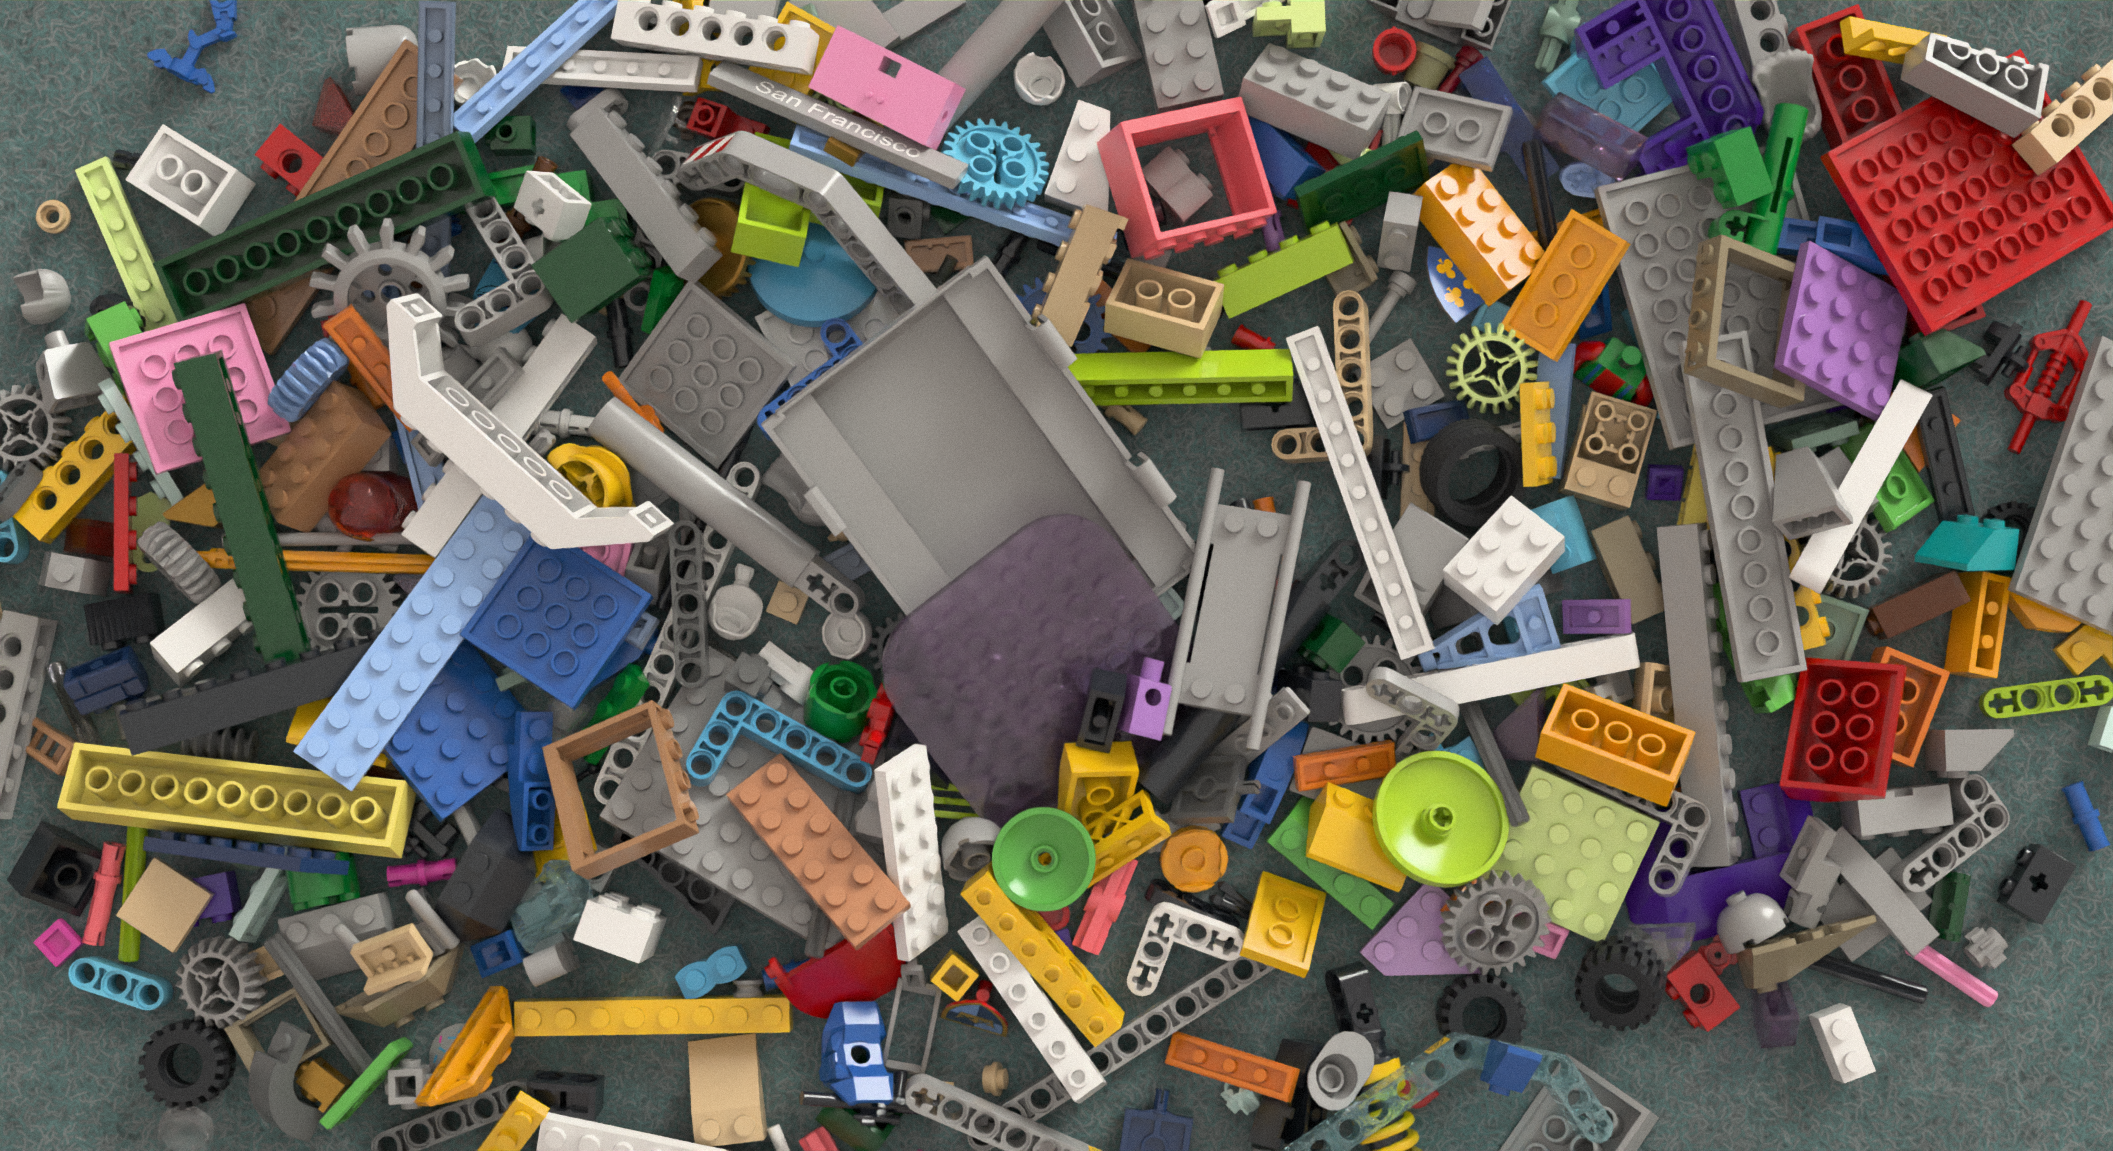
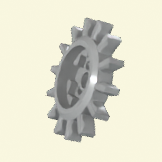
M384 218L379 232L381 241L371 244L367 242L363 232L356 224L350 226L347 236L355 249V252L350 256L345 255L335 246L329 243L326 244L321 256L327 262L337 267L339 273L338 276L322 272H312L309 286L334 292V299L319 301L313 304L311 311L313 318L336 315L352 304L389 350L386 305L391 299L383 294L382 289L387 285H394L401 290L402 295L400 297L418 293L443 315L438 322L440 340L454 348L458 342L459 334L445 325L442 320L444 316L455 318L457 311L466 304L447 300L448 293L469 288L470 277L469 274L444 277L440 268L449 264L453 259L455 250L451 245L440 249L434 256L429 257L420 250L425 243L426 227L419 225L412 233L409 244L394 241V226L391 218ZM387 264L392 270L383 271L380 265ZM417 281L422 284V287L414 288L410 283ZM370 290L374 292L375 296L372 298L366 297L363 291ZM329 335V339L335 342L333 338Z

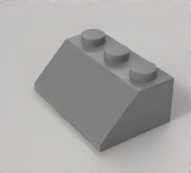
M1065 0L1042 25L1051 40L1053 48L1057 51L1065 65L1069 77L1074 81L1077 88L1097 83L1143 57L1112 0Z
M387 892L377 893L278 920L281 934L315 981L361 969L350 954V951L334 935L333 928L337 924L343 923L360 942L396 929Z

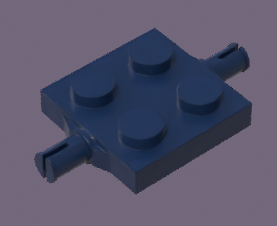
M1155 1088L1153 1108L1142 1110L1125 1107L1119 1151H1189L1193 1117L1175 1115L1168 1111L1167 1105L1170 1090H1163L1162 1102H1160L1162 1089Z

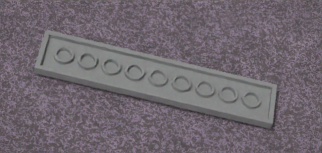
M1747 330L1719 335L1716 359L1754 373ZM1687 341L1677 343L1737 682H1748L1807 670L1792 581L1789 578L1790 569L1784 536L1772 523L1774 480L1760 401L1685 374L1684 364Z

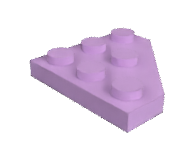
M1422 884L1359 951L1384 976L1481 974L1478 968L1473 973H1470L1466 965L1459 967L1455 959H1451L1441 941L1443 934L1439 929V925L1445 923L1440 915V909L1450 897L1440 887ZM1477 929L1472 930L1469 934L1474 933Z

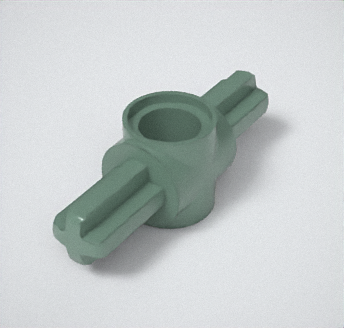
M1558 0L1557 4L1548 6L1543 17L1542 27L1540 26L1538 31L1539 37L1543 42L1534 63V68L1540 72L1551 73L1561 48L1571 44L1575 36L1574 29L1578 27L1581 19L1576 11L1579 0Z

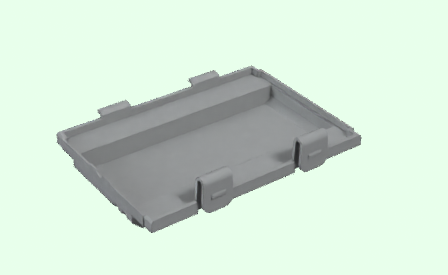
M984 255L974 264L967 266L942 286H939L803 388L798 394L776 409L773 415L761 423V426L810 490L803 494V496L832 534L836 537L841 532L844 533L914 626L908 629L907 632L937 671L946 667L986 721L990 722L1001 712L1006 713L1070 663L1079 659L1092 649V646L1098 640L1108 637L1128 619L1187 576L1191 571L1196 544L1168 507L1177 496L1153 462L1142 452L1137 454L1138 459L1142 463L1140 466L1136 467L1129 461L1132 455L1069 370L1068 366L1077 357L1052 322L1041 314L1037 317L1041 325L1036 328L1029 323L1032 320L1030 314L990 259Z

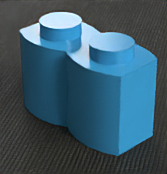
M730 944L714 952L708 959H699L688 964L676 974L675 978L685 999H694L705 995L718 984L728 983L737 979L751 967V963L741 944Z

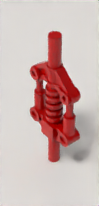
M2084 300L2079 301L2066 329L2037 334L2030 339L2029 346L2031 351L2026 360L2029 368L2025 373L2017 372L2012 384L2004 390L2005 398L2012 401L2019 412L2024 414L2007 448L2008 451L2014 454L2021 453L2036 421H2051L2055 424L2066 421L2069 408L2077 390L2076 387L2089 355L2081 336L2078 334L2092 307L2091 303ZM2046 350L2054 352L2048 358L2050 362H2046L2044 366L2046 370H2042L2040 374L2042 378H2038L2036 382L2038 386H2035L2032 392L2026 389L2025 385L2034 369L2032 365L2038 353ZM2069 360L2075 370V374L2069 386H2065L2058 403H2052V401L2048 400L2052 395L2051 391H2054L2055 383L2059 381V375L2063 373V367L2066 366Z

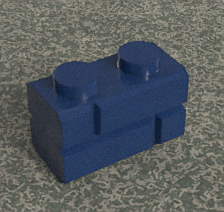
M129 645L67 669L63 684L81 715L91 712L101 714L109 710L114 703L122 700L131 702L139 699L147 691L148 675L142 663L139 662L132 646Z

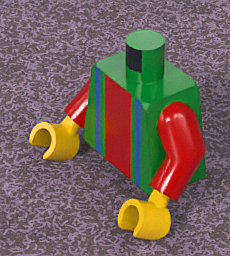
M1611 337L1603 342L1583 341L1576 347L1573 376L1597 393L1648 407L1654 396L1642 355L1638 348L1627 346L1615 337Z

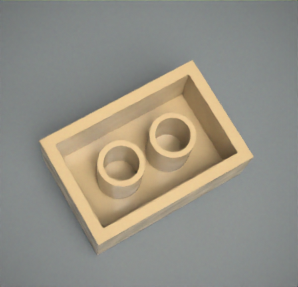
M1127 258L1106 301L1104 332L1201 359L1222 312L1224 284Z

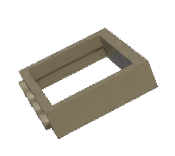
M1722 234L1698 243L1695 278L1692 286L1691 312L1688 319L1689 330L1687 347L1685 349L1684 373L1778 408L1804 402L1805 384L1775 369L1774 366L1772 379L1716 359L1727 261L1782 282L1774 364L1796 264Z

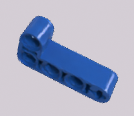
M831 318L822 325L820 330L823 345L832 358L760 410L757 422L764 437L768 440L773 441L761 426V423L773 415L776 409L798 394L803 388L863 344L849 324L843 319ZM834 331H842L846 334L843 341L839 343H832L828 338Z

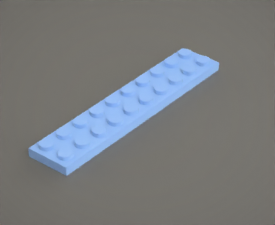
M482 495L293 752L353 792L463 642L464 638L459 634L527 541L531 531L522 523L512 521L505 514V508L496 500H491Z

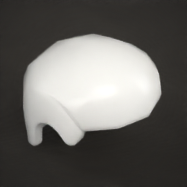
M1033 52L1028 53L1018 60L1014 69L1015 90L1020 98L1027 103L1040 106L1049 105L1061 96L1065 86L1063 69L1051 56L1039 57Z
M478 58L458 62L455 65L454 74L464 81L454 94V103L462 106L496 75L494 66H487Z
M860 611L847 619L838 618L831 613L822 627V639L832 656L846 660L853 659L864 653L869 647L872 640V626L869 619Z

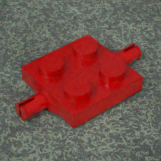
M893 672L888 683L881 682L877 696L873 698L867 717L870 718L868 726H865L860 738L859 746L864 747L861 761L874 765L890 732L896 710L900 708L902 698L905 696L906 691L903 687L906 679L905 675Z

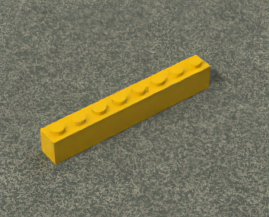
M784 994L764 995L761 997L707 995L694 999H685L684 996L521 998L514 1002V1037L790 1032L793 1029V1005Z

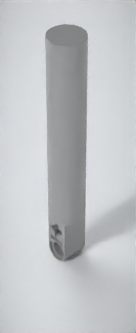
M1065 0L1001 1L937 73L966 89L945 134ZM891 128L888 129V130H890V131H892V132H894V133H897V134H899V135H901V136H904V137H906V138H908V139H911V138H909V137H907V136H905V135H903V134H901V133H899V132H897V131H895V130H893V129H891Z
M613 397L596 415L588 428V435L789 587L793 588L796 586L834 616L841 619L852 617L864 606L865 594L862 588L821 558L819 550L618 398ZM818 574L824 577L822 579L823 585L820 587L815 584ZM841 593H847L852 596L854 600V607L852 609L842 606L840 603Z

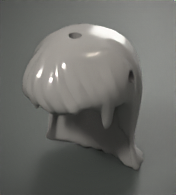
M1788 49L1786 52L1779 51L1774 57L1758 60L1757 64L1753 66L1751 73L1752 82L1758 90V99L1764 110L1762 125L1767 133H1769L1776 104L1792 103L1808 109L1809 113L1802 144L1816 136L1822 121L1820 100L1812 79L1814 58L1812 54H1808L1805 50L1795 49L1792 51Z
M780 452V456L775 459L763 474L762 484L780 493L788 501L790 510L801 522L816 527L825 526L826 524L803 496V494L810 490L783 453Z

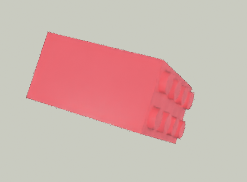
M1242 97L1120 122L1097 142L1118 215L1129 219L1123 232L1131 258L1144 256L1145 260H1152L1165 254L1164 251L1174 249L1175 253H1182L1193 249L1194 244L1204 242L1205 246H1211L1224 241L1223 237L1233 235L1235 240L1252 235L1253 230L1267 225L1266 220L1277 213ZM1207 133L1233 216L1161 232L1135 148Z

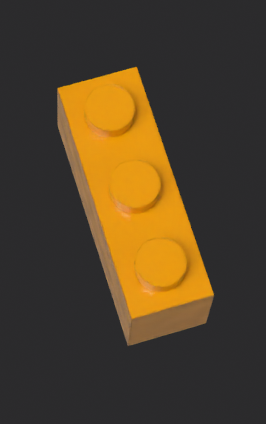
M1985 571L1958 573L1971 601L1952 611L1944 670L1949 671L1950 674L1971 679L1997 678L2010 593L2008 587L2012 578Z

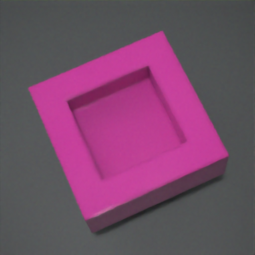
M63 918L57 919L33 942L55 967L62 966L85 944L82 942V938Z

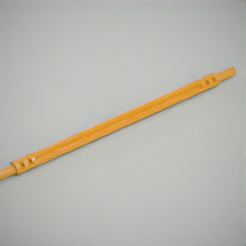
M224 548L196 551L211 568L236 569L233 557L228 556ZM283 550L289 571L424 575L435 560L432 556L424 554Z

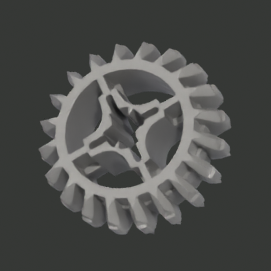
M26 384L24 389L19 385H12L11 393L4 389L0 390V464H3V470L11 472L19 463L26 460L30 461L39 470L40 466L43 469L52 466L49 458L59 461L62 456L57 452L58 449H64L68 445L62 442L63 438L73 436L72 431L64 429V426L70 425L73 422L71 418L63 417L67 410L47 414L40 388L36 390L32 384ZM22 404H37L33 411L28 410L24 415L16 414L12 411ZM5 421L8 430L3 438V424ZM46 421H48L47 437L43 434V426ZM19 422L29 425L26 428H29L28 433L32 437L21 434L25 431L21 430L22 425ZM26 444L39 448L26 456H16L13 454L18 448L22 449Z
M1868 515L1863 518L1847 546V553L1852 558L1843 560V553L1823 588V594L1830 595L1835 589V596L1838 599L1844 598L1846 592L1850 598H1857L1859 590L1863 594H1868L1871 592L1870 584L1873 586L1881 584L1877 574L1887 575L1889 572L1882 565V562H1891L1893 558L1890 555L1884 554V550L1891 548L1892 544L1891 542L1882 543L1881 538L1886 536L1887 533L1884 529L1876 532L1875 528L1879 523L1877 519H1872L1866 523ZM1813 534L1804 536L1803 538L1809 541ZM1862 537L1867 541L1870 556L1861 549ZM1807 544L1800 545L1801 551L1805 549ZM1850 565L1865 568V571L1855 580L1846 581L1840 579L1841 574L1847 572Z
M158 521L153 526L148 527L137 540L138 547L151 563L175 588L193 603L200 604L221 586L220 579L214 570L183 537L166 523Z
M224 935L214 938L208 937L201 940L199 944L191 946L188 954L180 959L183 966L179 967L175 973L182 979L177 981L175 986L183 990L178 999L187 1001L188 1005L185 1011H195L194 1021L205 1019L206 1027L217 1025L218 1029L226 1028L229 1025L232 1026L239 1019L244 1020L247 1014L261 1007L263 1002L260 998L264 997L268 992L261 985L266 983L268 978L259 973L265 964H256L254 961L258 952L248 954L249 943L238 945V941L235 938L230 937L226 939ZM210 957L221 959L225 962L223 965H219L218 963L213 964L208 960ZM220 999H223L225 1001L230 1000L233 1003H235V1005L226 1006L219 1003L218 1001Z

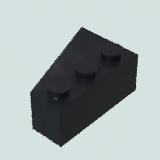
M1282 1038L1275 1061L1300 1069L1291 1103L1263 1095L1247 1140L1248 1142L1275 1149H1323L1328 1110L1319 1106L1311 1097L1307 1084V1073L1310 1065L1325 1046L1324 1043L1306 1039Z

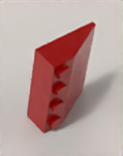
M1805 657L1807 670L1800 671L1779 786L1790 799L1840 802L1885 799L1907 671L1906 665Z

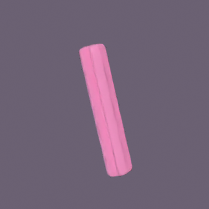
M1929 945L1914 957L1915 960L1983 1006L1991 1007L1998 997L1997 991Z

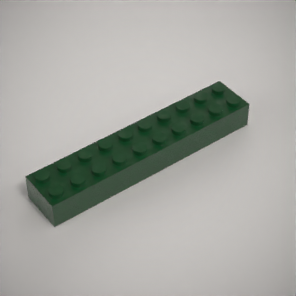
M456 131L154 262L153 265L178 322L239 304H248L312 276L313 271L322 272L334 267V265L327 262L321 256L323 248L329 243L345 255L350 256L355 252V249L349 242L347 233L349 227L354 224L360 228L367 242L371 244L381 241L379 232L384 218H391L394 226V240L413 233L419 225L427 227L497 197L471 133Z

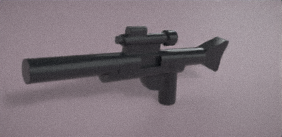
M904 1071L894 1072L893 1101L889 1105L884 1103H858L849 1106L837 1094L801 1091L799 1095L800 1105L859 1110V1113L854 1114L853 1118L860 1121L861 1126L874 1127L875 1122L898 1126L901 1121L900 1116L897 1114L887 1116V1112L921 1115L911 1110L906 1104L905 1088L907 1073ZM933 1099V1106H937V1099ZM945 1103V1105L943 1106V1108H944L947 1112H949V1111H948V1108H947V1103Z

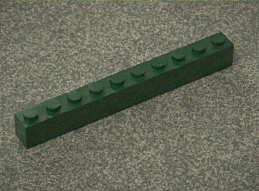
M218 350L181 359L174 363L175 369L172 370V378L178 390L182 389L185 403L182 404L183 414L187 423H192L196 435L192 438L193 447L198 457L202 456L206 470H203V480L206 488L213 491L216 503H213L214 516L218 523L223 524L226 536H223L224 549L228 556L233 557L236 569H233V578L237 588H242L246 600L243 602L244 614L248 622L252 621L256 634H253L255 650L258 654L262 653L264 662L280 657H285V661L300 658L298 653L312 648L223 351Z

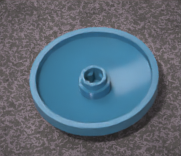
M811 222L808 224L799 267L752 257L756 264L748 265V272L752 274L749 277L750 283L761 304L776 317L798 326L822 327L831 318H840L847 321L863 311L878 292V289L825 226Z

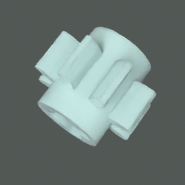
M1225 1083V1091L1221 1093V1096L1227 1101L1226 1106L1234 1114L1241 1109L1246 1115H1249V1112L1255 1111L1259 1107L1262 1099V1094L1228 1083Z

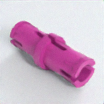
M457 858L438 861L419 859L417 860L418 863L387 866L389 888L408 884L427 886L428 882L449 880L458 865L456 864Z

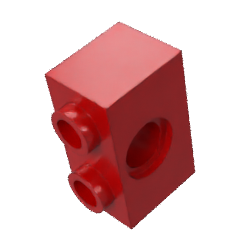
M282 124L277 126L254 154L263 161L260 168L275 180L279 176L287 180L289 184L285 188L296 197L323 159L322 156ZM295 159H301V168L295 173H290L289 166L291 162Z
M1691 950L1664 970V972H1667L1665 992L1673 1001L1679 999L1686 1009L1682 1014L1694 1029L1699 1026L1700 1029L1709 1032L1741 1008L1698 951ZM1700 983L1704 988V995L1699 1001L1693 1002L1690 997V990L1695 984Z

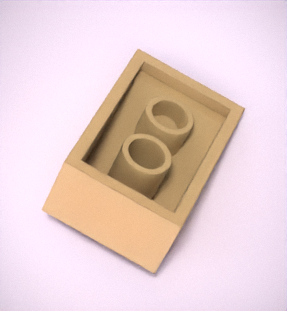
M756 1033L688 1041L691 1115L695 1143L714 1147L764 1140L768 1132Z

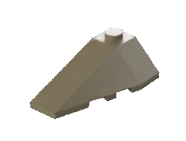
M1865 914L1818 926L1815 929H1806L1767 939L1756 945L1755 943L1743 945L1745 950L1736 953L1745 988L1756 989L1758 994L1778 989L1777 983L1789 980L1877 922L1875 915Z

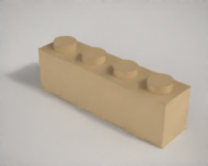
M1088 204L1083 205L1081 210H1074L1068 224V228L1073 230L1068 242L1062 240L1055 255V259L1059 261L1055 273H1048L1042 287V291L1046 292L1042 305L1036 303L1031 313L1032 320L1029 323H1032L1035 328L1040 326L1041 323L1037 317L1043 314L1049 318L1067 345L1072 347L1090 307V303L1087 301L1090 296H1094L1103 278L1102 265L1108 263L1117 247V240L1114 239L1118 228L1124 230L1129 219Z

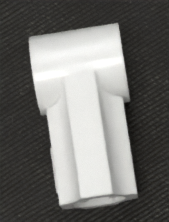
M769 641L758 655L766 659L769 663L768 666L772 668L770 678L780 685L782 691L804 706L810 678L814 671L803 662H797Z

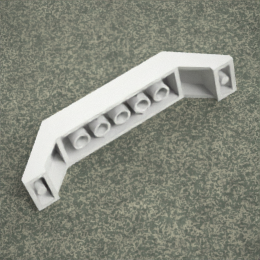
M418 293L394 298L386 305L394 409L401 415L400 418L406 426L413 430H418L427 438L426 442L433 450L441 454L444 453L453 461L452 465L456 471L463 476L472 478L479 485L478 488L484 496L491 500H496L505 508V514L512 521L522 523L531 531L530 535L535 542L550 549L649 542L673 526L674 523L650 501L638 507H597L444 370L438 322L443 317L441 313Z

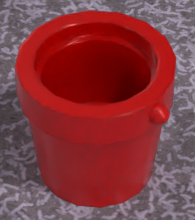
M1393 26L1391 29L1383 31L1374 41L1372 56L1376 68L1381 73L1390 76L1403 72L1410 67L1415 59L1416 44L1412 36L1403 29H1397Z

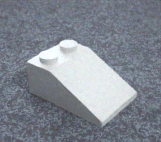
M164 124L125 179L212 236L221 234L226 230L256 185V183L237 169Z

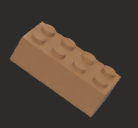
M333 380L259 470L270 510L279 524L302 532H310L390 437L391 432L364 392Z

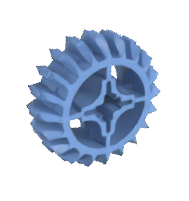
M329 338L316 341L313 346H310L292 363L290 368L284 372V375L272 388L267 404L274 409L273 411L280 418H284L288 422H295L301 419L333 380L338 381L348 367L350 359L338 344Z

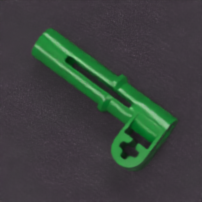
M1778 103L1775 105L1763 155V162L1774 191L1754 199L1750 213L1732 209L1717 217L1710 223L1708 228L1709 239L1722 234L1742 242L1744 232L1738 230L1747 226L1744 242L1742 243L1776 256L1788 202L1795 195L1791 188L1808 118V109L1792 103Z

